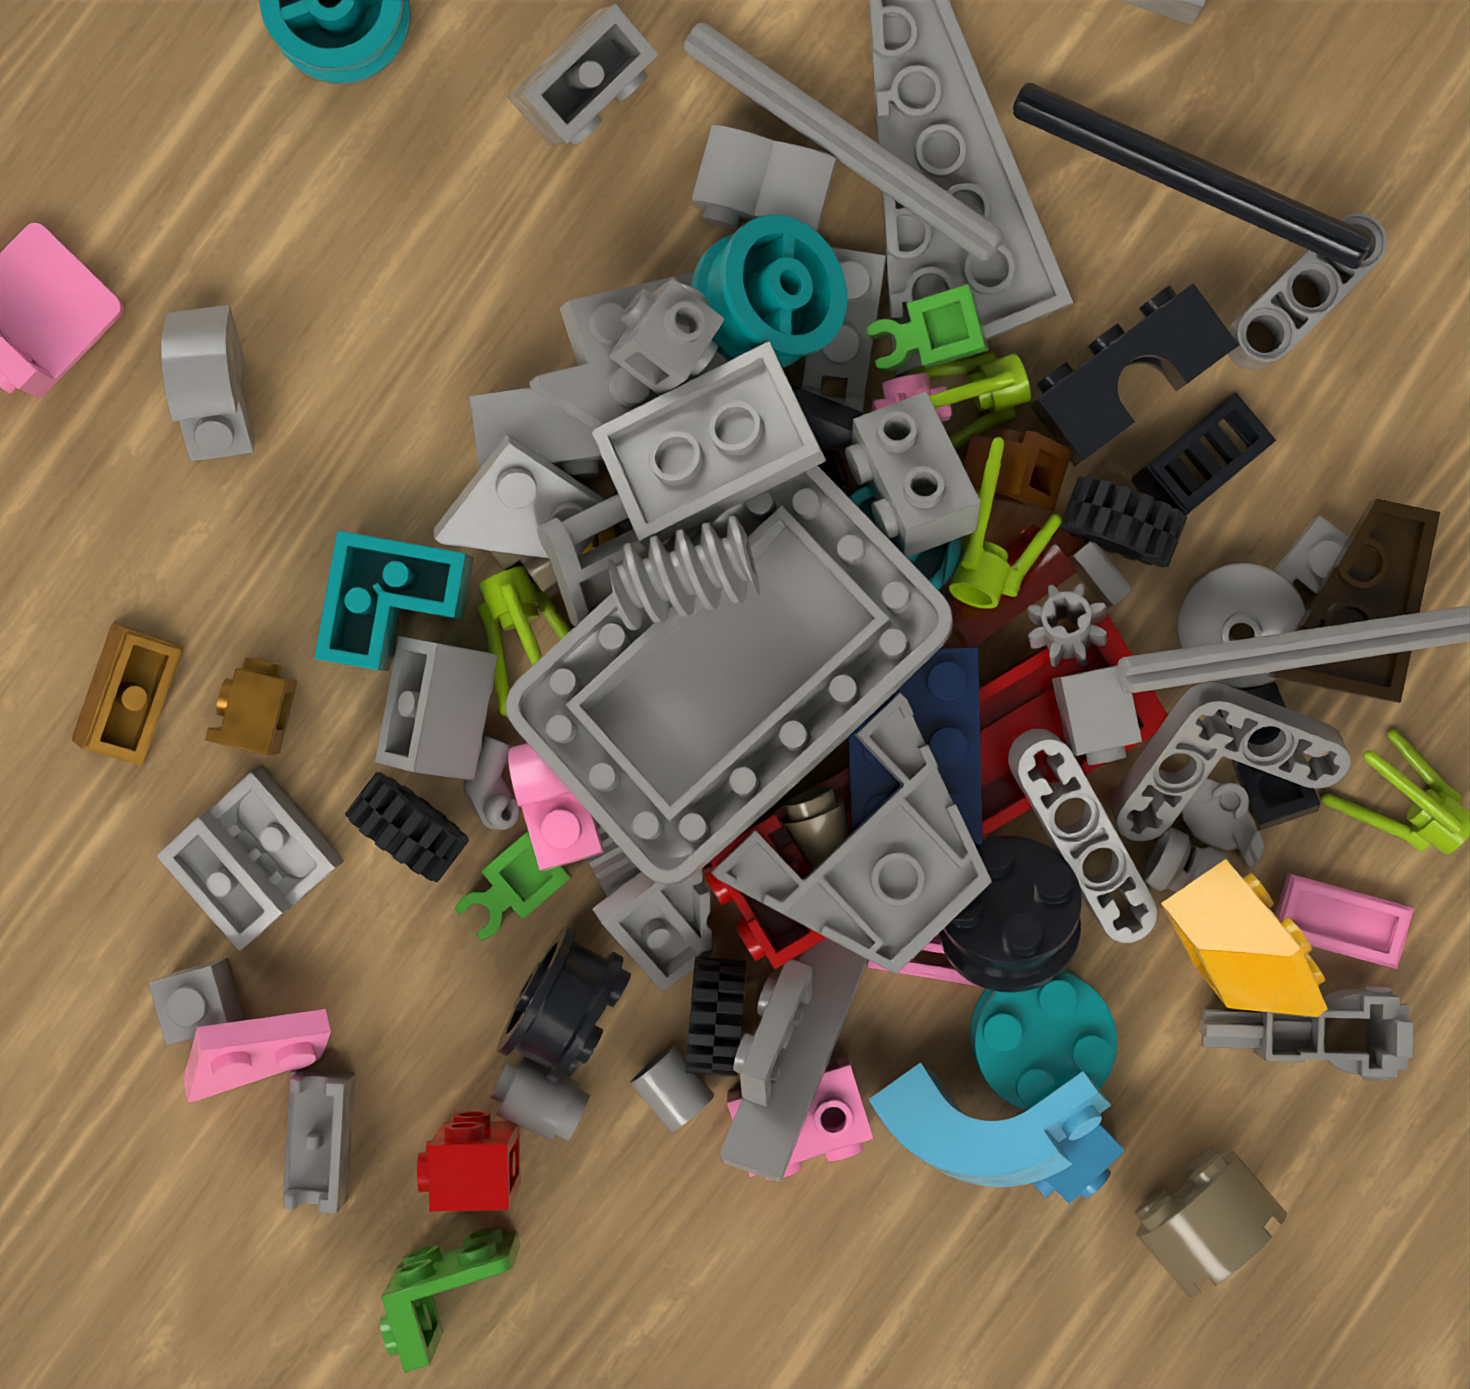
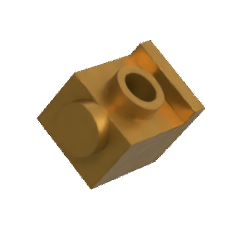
M245 656L242 668H235L233 679L225 678L222 683L216 705V714L224 716L222 726L208 728L205 741L267 756L280 754L297 680L280 676L282 664Z

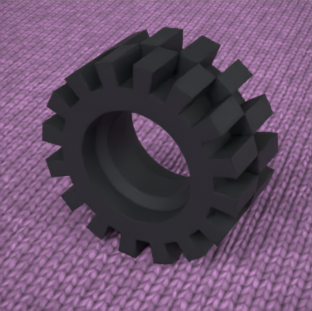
M1078 477L1059 527L1063 531L1068 532L1069 535L1085 540V543L1095 542L1099 547L1104 548V551L1120 554L1124 558L1133 561L1136 559L1147 565H1156L1164 568L1169 567L1187 516L1183 515V512L1171 508L1172 506L1165 502L1153 500L1154 497L1145 493L1139 494L1132 491L1131 488L1122 485L1121 487L1115 486L1112 482L1102 479L1098 481L1093 477Z
M376 771L345 812V816L349 818L350 823L359 828V831L365 837L372 839L377 847L383 851L386 850L393 856V859L401 864H406L411 871L418 875L421 874L430 881L439 882L469 842L467 835L460 831V828L455 823L446 819L442 812L434 809L429 805V802L422 797L419 798L411 789L405 785L401 786L395 779L390 776L387 777L382 772Z
M695 956L686 1073L737 1077L738 1072L733 1070V1066L741 1041L746 960Z

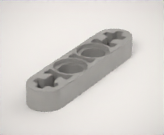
M1032 729L1022 733L1013 742L1009 750L1008 763L1010 770L1055 850L1070 864L1079 881L1081 895L1092 915L1113 940L1121 943H1133L1143 939L1151 932L1157 920L1158 911L1155 901L1072 751L1055 733L1046 729ZM1041 750H1044L1049 755L1047 763L1053 774L1060 780L1052 783L1050 786L1034 768L1036 763L1033 755ZM1069 798L1083 799L1085 808L1081 819L1070 826H1058L1055 824V811L1064 800ZM1098 848L1111 849L1112 861L1103 873L1096 876H1088L1083 873V862L1091 851ZM1117 888L1131 904L1129 907L1132 915L1123 921L1119 917L1120 910L1113 898L1108 894Z

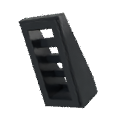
M1235 392L1132 477V482L1141 494L1145 493L1154 497L1153 500L1165 502L1171 505V508L1180 510L1186 516L1277 440ZM1222 419L1228 423L1248 447L1242 453L1218 426L1217 423ZM1204 436L1227 463L1224 468L1220 466L1199 441L1200 437ZM1182 452L1207 480L1203 485L1178 457Z

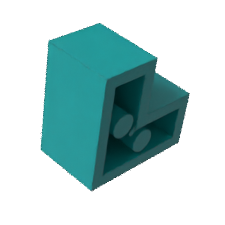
M337 530L314 659L379 671H390L401 609L463 620L474 557L461 552Z

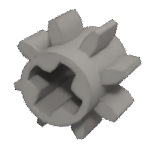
M1079 584L1074 589V592L1060 593L1054 585L1048 586L1049 599L1045 602L1044 606L1029 605L1028 607L1029 619L1033 623L1042 626L1028 634L1031 648H1040L1046 645L1050 650V662L1053 667H1056L1062 658H1076L1081 666L1087 665L1086 651L1091 646V643L1097 646H1105L1107 643L1106 631L1101 627L1092 625L1106 617V606L1104 602L1089 606L1085 600L1083 584ZM1062 618H1068L1072 625H1078V630L1068 634L1063 626H1057V621Z

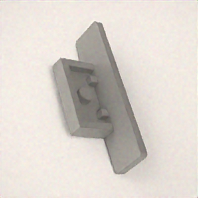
M827 938L801 953L799 961L791 959L786 962L778 979L772 977L767 979L757 1007V1014L763 1016L755 1036L747 1033L744 1035L734 1061L733 1070L740 1073L742 1100L720 1151L723 1163L776 1182L783 1179L867 966L868 959Z

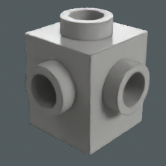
M672 278L653 293H650L645 288L642 289L632 300L621 317V321L628 327L612 350L609 358L661 396L686 381L690 374L696 377L708 365L718 349V344L712 341V338L725 318L710 308L707 298L700 291L689 285L680 284Z

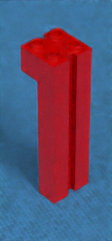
M1106 613V617L1102 621L1092 624L1106 631L1107 643L1105 646H1097L1091 643V646L1086 651L1087 665L1081 666L1076 658H1062L1060 663L1053 667L1050 662V650L1047 646H1044L979 685L982 838L1032 808L1010 770L1008 757L1013 742L1022 733L1029 730L1046 729L1055 733L1065 743L1052 678L1118 665L1121 658L1133 656L1108 613ZM1078 627L1069 631L1068 634L1077 631ZM1154 690L1132 693L1142 742L1152 737L1168 716ZM1140 743L1125 745V751L1130 750L1131 748L1137 746ZM1041 750L1033 755L1036 763L1034 768L1050 786L1052 783L1060 780L1053 774L1047 763L1049 755L1044 750ZM1086 754L1074 755L1085 776L1106 764L1088 765ZM848 763L803 791L820 786H832L836 798L844 799L850 835ZM783 803L760 816L735 840L710 860V863L704 866L705 870L702 871L720 903L724 905L733 899L744 917L736 921L738 925L736 929L754 960L758 961L767 956L774 969L827 939V937L718 880L710 871L755 830L801 879H804L811 870L782 822L787 816Z

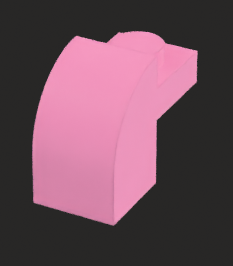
M528 743L509 748L508 764L517 804L524 813L539 870H549L605 853L596 820Z

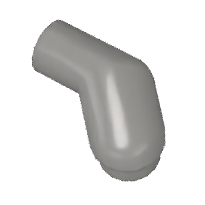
M483 734L482 749L478 757L474 781L465 779L464 792L479 820L490 829L506 830L517 823L521 812L517 801L501 776L508 759V749L512 748L513 745Z

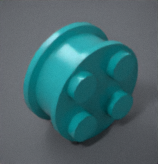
M259 0L264 24L287 59L304 74L326 83L350 84L375 76L389 66L399 54L406 41L410 27L411 11L409 0Z
M774 214L751 220L734 234L726 236L711 245L701 256L694 271L692 287L700 291L707 298L710 308L725 318L712 341L718 344L717 352L728 361L769 341L782 368L794 363L801 356L812 354L825 347L835 338L843 324L847 310V288L841 265L833 250L821 235L807 224L795 218Z
M1064 970L1051 982L1028 991L1009 993L985 989L978 998L970 1019V1047L979 1070L999 1096L1010 1104L1024 1110L1032 1108L1082 1071L1101 1088L1115 1062L1117 1031L1108 1006L1093 988L1068 970Z

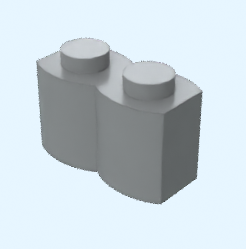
M712 124L692 195V203L694 208L704 211L702 215L703 221L726 229L738 230L740 221L750 222L761 216L775 214L795 218L807 224L818 233L836 168V157L810 148L773 141L743 130Z

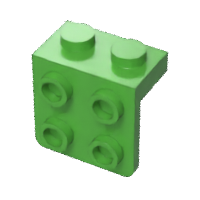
M499 1226L489 1227L464 1237L465 1246L441 1253L438 1245H432L415 1250L402 1257L404 1265L397 1266L381 1296L387 1316L380 1318V1328L388 1354L390 1356L399 1354L404 1373L431 1364L444 1332L433 1295L512 1269L521 1245L517 1231L502 1234Z

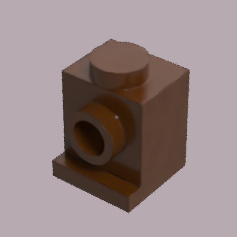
M1000 429L998 437L1004 440L1005 445L993 499L1054 511L1072 449L1037 432L1026 431L1024 434L1013 430ZM972 434L969 445L964 452L963 467L975 491L979 493L991 443L994 438Z

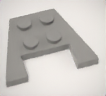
M897 693L854 734L900 783V787L804 879H801L755 830L710 871L718 880L894 974H897L992 882L957 805L953 804L938 772V765L929 745L925 744L912 716L914 713L908 700L901 693Z

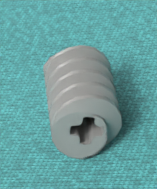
M735 515L728 518L726 538L720 539L711 524L707 522L702 524L701 544L694 546L685 531L680 529L676 530L675 549L672 552H667L656 535L650 537L648 558L641 559L632 543L629 542L624 544L623 563L616 566L611 559L609 560V575L616 604L626 628L630 630H636L642 626L644 609L652 621L659 624L668 619L670 602L679 615L687 617L694 612L696 595L704 607L711 611L720 606L722 588L735 604L743 603L746 599L748 581L757 594H759V582L752 550L744 528Z

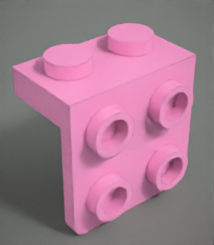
M39 223L27 225L0 253V387L9 394L17 388L41 399L122 316L124 306L122 301L46 227Z

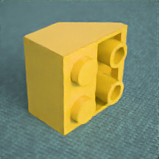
M1225 859L1161 903L1191 963L1227 1008L1318 1017L1328 1010L1318 985L1325 981V977L1308 954L1312 951L1310 943L1292 919L1288 917L1282 922L1279 921L1270 909L1274 906L1273 900L1252 873L1242 878Z

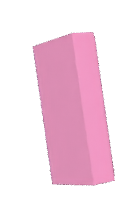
M1286 873L1275 915L1280 922L1288 917L1292 919L1311 946L1398 969L1414 908Z

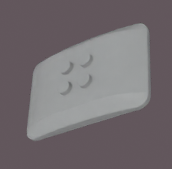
M818 466L685 531L694 546L701 544L703 523L709 522L720 539L726 538L728 518L735 515L744 528L752 550L759 582V594H757L748 581L746 599L743 603L735 604L722 588L720 606L711 611L704 607L696 595L694 612L687 617L679 615L670 602L668 619L659 624L652 621L644 609L642 626L639 629L630 630L626 628L621 618L614 593L612 592L523 674L509 690L506 710L513 727L638 869L654 882L665 885L678 884L698 872L857 729L943 646L951 634L953 626L952 611L944 596ZM676 536L663 545L667 552L674 551Z

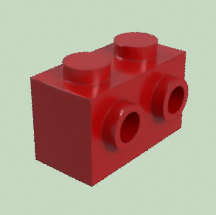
M465 1111L452 1114V1122H443L432 1140L427 1141L426 1152H419L417 1186L419 1192H429V1212L509 1210L521 1184L519 1125L510 1121H491L490 1112Z

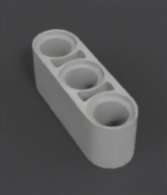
M1362 213L1350 214L1341 219V221L1366 231L1372 236L1371 246L1367 255L1357 269H1350L1306 249L1229 327V332L1239 344L1238 347L1228 353L1232 362L1242 369L1254 371L1264 369L1286 355L1380 262L1386 252L1388 242L1386 231L1381 223L1372 216ZM1294 279H1307L1313 283L1318 293L1317 305L1315 307H1304L1296 301L1292 293ZM1249 323H1260L1269 329L1273 337V346L1269 353L1257 352L1251 348L1246 337Z

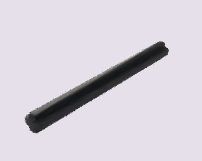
M1034 83L1024 84L1015 99L1013 114L1017 119L1350 269H1357L1361 265L1371 246L1372 236L1366 231Z

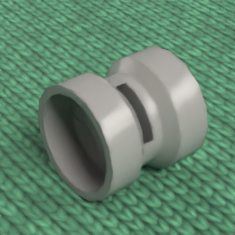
M1169 827L1155 844L1145 865L1142 879L1146 885L1160 892L1170 889L1177 893L1226 859L1229 862V855L1210 846L1200 849L1191 844L1189 835Z

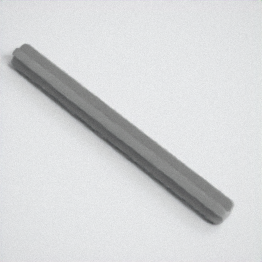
M700 22L692 29L683 47L689 56L824 151L836 157L837 160L981 261H987L994 255L1004 238L1003 233L997 226L708 24Z
M1470 605L1123 657L1119 660L1117 667L1119 683L1124 692L1137 693L1469 642Z

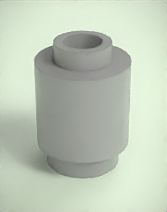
M523 1057L518 1068L506 1063L490 1097L501 1102L496 1115L548 1140H552L555 1135L569 1141L580 1121L590 1095L577 1089L579 1082L563 1075L557 1082L545 1078L546 1067L527 1057Z

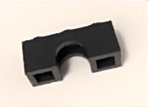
M1194 283L1179 294H1176L1170 285L1138 308L1145 319L1125 333L1119 323L1087 346L1094 357L1075 371L1066 361L1036 384L1043 394L1030 407L1055 441L1072 449L1069 460L1074 466L1081 463L1135 423L1121 403L1118 395V380L1124 367L1132 364L1150 365L1159 370L1174 390L1177 391L1239 346Z

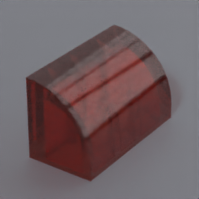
M1031 524L1001 546L1008 553L1007 563L1010 568L1014 566L1038 531L1041 530L1037 525ZM1051 539L1023 577L1017 596L1011 597L1002 594L999 604L994 608H979L963 603L950 593L949 583L939 592L944 596L952 611L953 626L951 631L964 648H973L1025 611L1029 605H1033L1047 595L1048 586L1054 585L1057 588L1075 575L1077 570Z

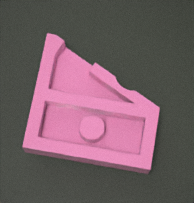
M326 1009L197 1027L183 1077L187 1102L198 1101L284 1071L298 1070L320 1060L331 1034Z

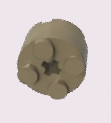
M1213 1147L1207 1148L1184 1168L1183 1172L1189 1178L1171 1195L1164 1188L1159 1189L1148 1197L1135 1211V1214L1142 1222L1136 1232V1236L1189 1297L1202 1294L1195 1282L1207 1276L1216 1286L1240 1269L1272 1238L1264 1228L1271 1217L1275 1218L1281 1225L1287 1217V1212L1234 1151L1221 1155Z

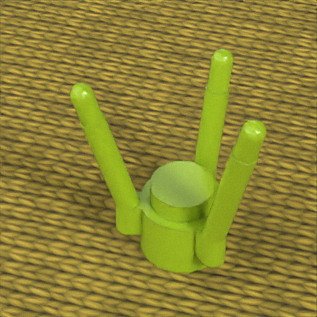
M992 351L975 358L955 360L929 369L922 367L900 376L928 373L929 377L932 378L973 373L967 375L968 384L929 396L935 409L972 398L978 411L989 409L987 414L949 437L955 450L968 443L972 434L980 435L996 424L1016 418L1014 406L1031 400V390L1027 374L1016 353L996 358Z
M1000 437L994 438L991 443L980 492H976L981 501L977 531L963 536L960 559L949 585L950 593L958 600L974 607L989 609L999 604L1002 594L1011 597L1017 596L1023 577L1062 523V517L1059 514L1051 515L1012 568L1007 563L1008 553L1002 547L984 541L1005 445L1004 440Z
M525 566L500 572L484 580L479 585L485 602L478 605L477 609L485 626L489 653L498 654L494 672V685L499 711L503 716H507L506 701L509 693V683L499 622H501L504 631L517 630L532 666L542 658L540 647L530 626L531 622L539 618L536 607L539 608L560 639H563L571 631L546 593L542 592L536 582L532 583Z
M1394 728L1387 732L1388 739L1431 789L1423 791L1372 750L1366 751L1363 757L1380 775L1413 801L1407 813V820L1413 823L1411 827L1333 794L1324 793L1321 796V802L1324 805L1404 839L1420 852L1424 851L1431 844L1444 855H1448L1459 848L1470 835V810L1460 803L1463 796L1446 784L1413 745Z

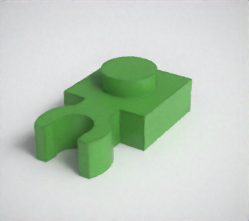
M969 284L906 303L911 322L900 325L896 321L882 319L870 324L866 328L868 336L873 339L882 338L885 335H894L896 339L895 351L887 357L875 360L876 367L887 372L901 369L909 362L912 354L918 352L920 353L922 365L929 369L989 350L974 291Z
M527 831L481 871L493 886L488 890L469 892L459 900L454 910L460 915L473 904L484 905L489 910L490 920L476 934L480 940H484L494 935L500 929L504 921L505 910L511 906L523 920L573 876L563 865L540 871L529 831Z

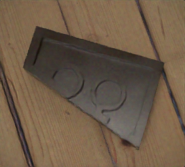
M1381 499L1371 500L1295 631L1420 613L1440 512ZM1411 651L1270 672L1268 677L1392 703H1401Z

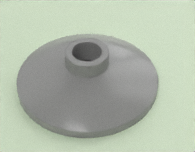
M1251 563L1225 565L1202 576L1186 594L1178 618L1180 644L1182 648L1235 641L1230 635L1229 630L1237 623L1250 625L1255 633L1252 638L1294 632L1306 612V607L1296 588L1278 572ZM1270 672L1215 680V682L1230 687L1248 688L1267 684L1277 678L1268 677Z

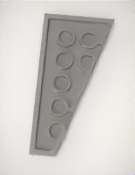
M868 0L878 144L997 226L1004 235L1001 245L994 255L987 261H981L881 191L890 320L896 321L900 325L911 322L906 303L967 284L973 288L986 340L1070 307L1073 300L949 0ZM891 335L893 353L897 343L894 335ZM919 352L912 354L911 359L904 367L894 371V379L924 367Z

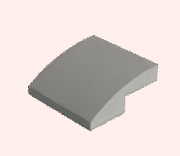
M262 766L251 771L214 807L197 817L157 855L159 860L239 952L260 936L344 862Z

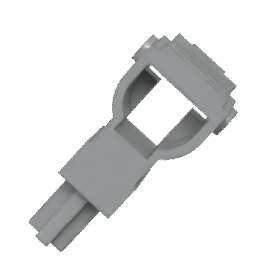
M1367 986L1366 989H1343L1330 993L1323 998L1328 1010L1318 1017L1252 1010L1202 1009L1199 1032L1201 1033L1202 1047L1253 1048V1052L1265 1061L1305 1062V1059L1326 1060L1345 1072L1359 1074L1363 1077V1080L1389 1081L1390 1077L1398 1078V1070H1407L1408 1058H1413L1414 1022L1409 1020V1005L1400 1004V997L1392 994V988ZM1325 1017L1368 1019L1367 1053L1364 1051H1333L1324 1046Z

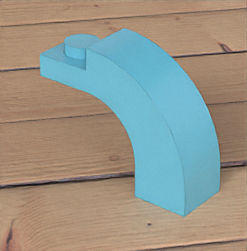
M921 1062L868 1099L890 1133L914 1155L948 1176L963 1182L988 1187L1026 1185L1046 1179L1066 1169L1073 1163L1059 1142L1066 1137L1069 1140H1076L1088 1134L1101 1122L1102 1117L1100 1113L1111 1106L1099 1086L1082 1071L1032 1108L1016 1117L1000 1121L978 1120L962 1113L939 1077Z

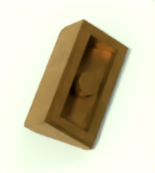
M115 622L112 623L72 736V742L84 750L143 766L184 647Z

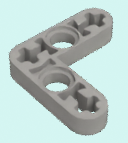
M1200 683L1190 688L1180 698L1118 784L1110 799L1111 810L1121 835L1134 841L1152 840L1161 836L1172 825L1222 756L1299 785L1318 789L1329 787L1339 782L1346 775L1350 768V755L1338 730L1326 723L1222 683ZM1218 709L1222 711L1224 718L1214 715ZM1202 714L1206 715L1203 721H1200L1199 717ZM1274 726L1281 729L1278 737L1270 743L1254 745L1248 742L1250 736L1262 727ZM1182 753L1192 757L1190 763L1179 771L1167 772L1159 769L1161 762L1173 754ZM1304 753L1313 757L1307 761ZM1151 802L1153 807L1148 809L1147 806ZM1133 809L1137 810L1135 814L1131 813Z

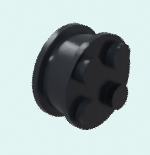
M1017 836L986 838L982 841V844H975L992 882L939 932L942 949L950 964L960 975L982 988L1014 993L1041 987L1057 978L1069 966L1077 952L1081 937L1080 914L1082 896L1079 881L1070 864L1058 852L1041 842Z
M567 925L557 934L540 962L536 964L515 1001L514 1009L497 1046V1052L504 1056H508L513 1050H516L546 1067L545 1078L552 1082H557L563 1074L569 1077L579 1062L585 1064L589 1060L603 1033V1029L595 1025L605 1011L607 1005L612 1008L616 1005L631 977L630 972L622 969L623 956L612 952L607 958H604L574 941L576 931Z

